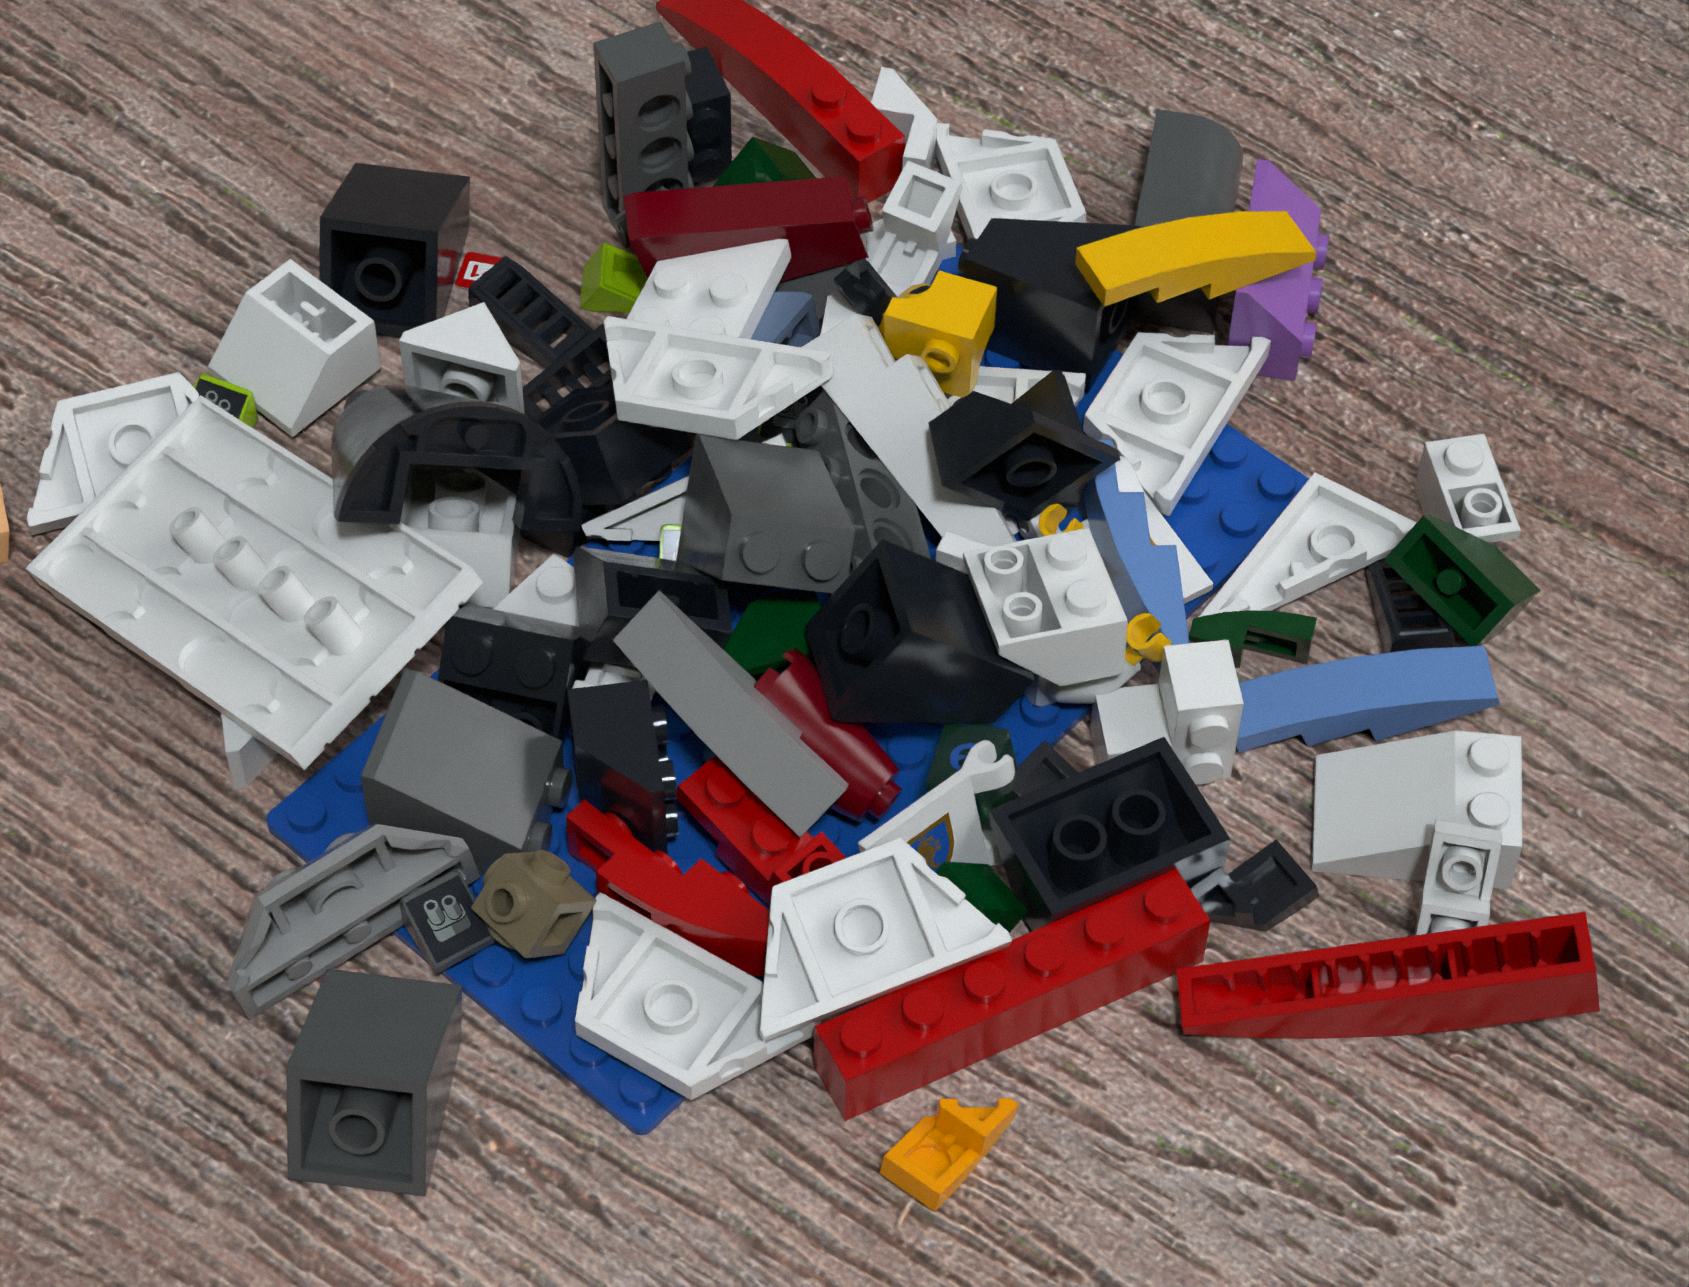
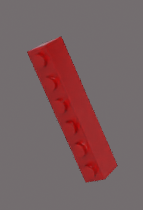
M1176 868L1013 939L1009 947L896 990L814 1026V1068L844 1121H847L1177 974L1176 969L1193 967L1202 963L1211 920Z

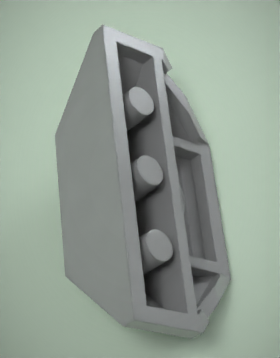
M370 824L357 833H348L338 837L327 847L324 853L303 866L291 868L276 875L269 882L267 888L253 896L227 980L229 988L248 1020L325 974L327 969H333L403 926L400 900L404 896L454 870L460 872L467 885L481 877L471 851L463 838L381 824Z

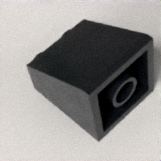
M355 163L321 214L319 280L374 320L376 334L401 337L403 332L445 316L469 231L470 176Z
M991 218L978 239L974 237L969 238L963 247L958 261V271L963 272L964 278L997 287L995 327L985 349L1036 370H1062V372L1086 373L1085 390L1090 391L1139 314L1143 293L1104 307L1075 265L1076 248L1143 227L1137 225Z
M884 539L876 545L805 625L831 718L840 722L995 723L1035 681L1032 671L998 654L968 574Z

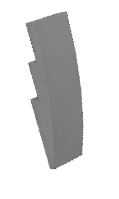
M658 591L613 639L652 687L695 734L799 837L846 791L849 784L800 739L802 731L753 687L757 681L662 592Z

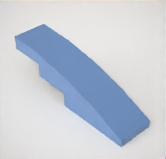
M1098 440L1113 447L1112 440ZM1113 464L1089 480L1083 497L1092 537L1124 610L1128 624L1135 616L1142 613H1150L1161 622V627L1146 642L1156 634L1163 633L1170 639L1171 645L1189 644L1176 545H1151L1144 492H1119L1116 466ZM1162 661L1152 662L1160 674Z
M1485 646L1398 651L1304 666L1239 682L1244 705L1236 747L1240 753L1300 734L1307 747L1367 729H1370L1375 741H1379L1498 706L1500 701Z

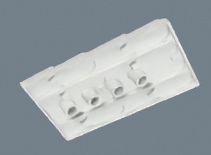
M201 395L25 568L38 584L48 589L54 597L100 626L109 636L179 681L185 689L235 721L241 729L303 770L325 750L323 746L326 743L330 744L371 702L369 698L372 695L376 696L415 656L414 651L416 649L420 650L460 609L458 605L461 602L465 603L484 583L472 567L401 522L400 524L337 522L334 518L332 478Z

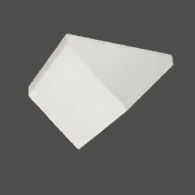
M484 302L403 332L399 344L405 385L494 403L525 414L520 361Z

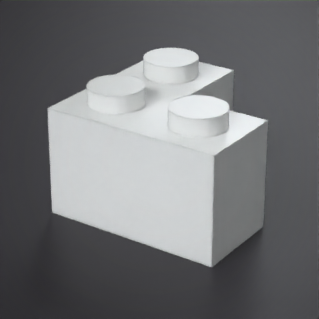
M1229 639L1164 646L1158 684L1121 687L1106 695H1095L1090 729L1097 763L1100 764L1165 737L1196 785L1208 784L1217 779L1231 778L1244 703Z

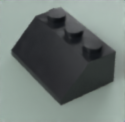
M1165 737L990 809L988 813L989 822L1011 891L1028 910L1024 918L1032 931L1176 868L1191 889L1218 868L1222 867L1224 870L1230 844V837Z

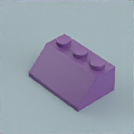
M1257 159L1249 211H1287L1317 254L1316 260L1236 289L1228 346H1250L1252 336L1265 337L1271 340L1269 356L1257 375L1295 381L1299 357L1311 359L1317 323L1306 322L1305 318L1306 312L1318 314L1323 279L1312 277V270H1324L1329 235L1318 233L1321 209L1269 160Z

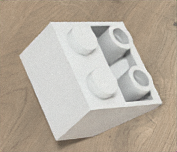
M289 259L245 293L208 368L209 373L213 377L251 391L254 395L256 410L293 437L378 371L381 366L374 320L293 260Z
M1089 528L963 552V563L1000 656L1059 686L1124 674L1128 620Z

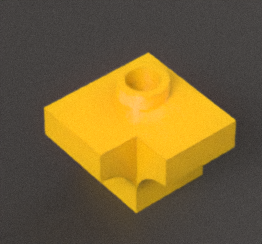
M938 271L931 287L923 294L913 298L892 297L884 314L883 339L893 358L900 359L906 354L919 356L928 365L943 393L960 398L970 394L977 384L982 356L995 327L997 287Z

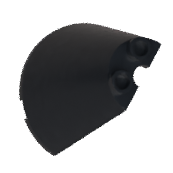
M401 384L384 385L371 390H359L346 400L344 411L338 418L331 437L334 518L337 522L400 524L410 464L474 467L516 494L512 520L521 530L580 532L582 499L574 467L553 436L527 415L494 403Z

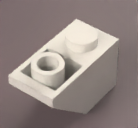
M1485 434L1424 443L1414 488L1423 514L1429 513L1488 543L1519 538L1521 530Z

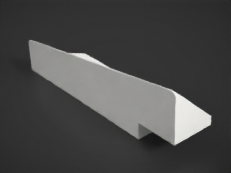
M857 313L801 347L832 352L834 373L821 386L942 538L945 532L948 531L988 546L1017 542L1014 534L1019 530L1013 515L942 486L928 423L951 406L928 365L921 357L906 354L895 361L873 318Z

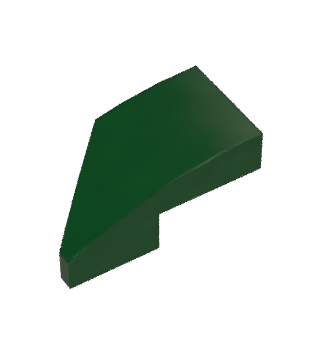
M1245 610L1222 612L1194 618L1189 633V640L1193 643L1229 639L1235 668H1240L1244 650L1307 664L1313 644L1317 618L1278 611Z

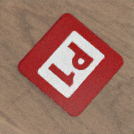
M467 252L455 285L469 289L472 283L503 257Z

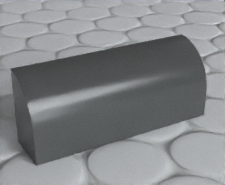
M1157 109L1135 225L1147 227L1188 217L1234 212L1243 166L1242 148L1235 136L1224 126L1211 119L1193 114ZM1197 288L1157 303L1150 292L1146 291L1142 294L1141 310L1134 322L1213 333L1220 296L1208 299L1202 289Z

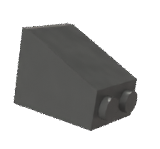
M695 434L677 560L720 580L833 594L848 578L855 529L819 451Z
M405 668L362 771L361 782L369 825L381 824L463 838L471 851L480 875H485L488 868L497 859L502 857L503 854L549 850L552 838V824L549 823L554 807L564 808L568 800L572 784V770L564 768L561 740L419 671Z
M334 969L326 970L286 1066L288 1179L426 1196L461 1044L462 985Z

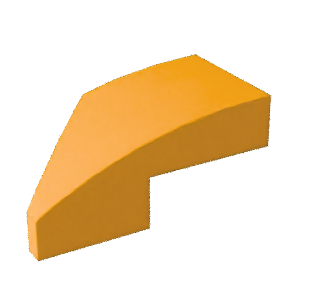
M998 1098L995 1107H960L957 1099H939L935 1115L924 1116L884 1155L879 1173L936 1212L995 1145L1015 1118L1019 1104L1011 1098Z

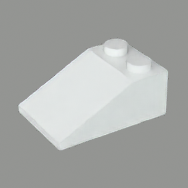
M410 464L400 522L472 567L484 582L465 603L461 602L459 605L464 607L470 604L493 609L513 590L520 539V528L512 520L517 495L474 467Z
M1455 730L1316 755L1314 764L1311 871L1424 882L1436 819L1503 831L1502 848L1493 888L1510 889L1522 850L1521 736Z

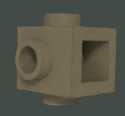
M536 850L535 852L506 853L497 859L486 871L482 881L484 887L471 909L490 925L488 928L489 933L495 940L510 949L517 950L524 958L564 954L597 900L569 875L571 870L561 858L545 850Z

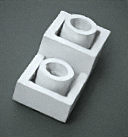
M1435 819L1414 936L1488 925L1490 900L1502 848L1503 831Z

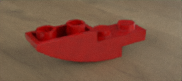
M717 755L677 786V800L719 843L716 855L768 906L771 903L773 886L846 858L822 831L814 838L807 831L799 837Z
M585 799L566 815L569 853L596 873L598 894L600 892L747 974L764 977L770 910L751 897L747 887L738 877L728 871L720 873L702 858L683 875L679 866L670 856L660 850H655L654 852L649 850L633 837L629 827L618 816L610 812L601 813Z

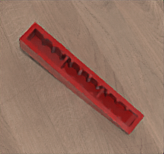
M660 0L656 2V11L695 49L707 46L721 75L826 178L846 176L854 198L865 197L867 203L872 202L894 188L902 172L905 135L843 75L800 38L743 0Z
M1586 912L1176 969L1182 1028L1185 1035L1294 1039L1400 1036L1467 1030L1600 1012L1597 974Z

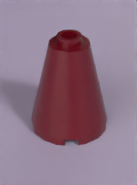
M797 648L788 650L782 656L792 664L781 675L770 667L753 687L802 731L800 739L849 784L846 791L829 808L858 822H862L869 814L880 820L903 790L895 783L900 769L861 722H840L831 718L817 668Z

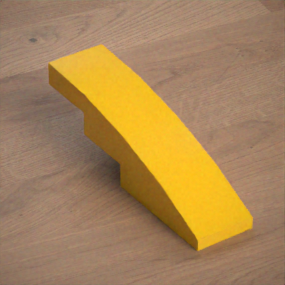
M1238 211L1188 217L1130 230L1076 248L1075 265L1105 307L1146 291L1150 292L1157 303L1197 288H1201L1207 298L1212 299L1316 260L1317 252L1287 211Z

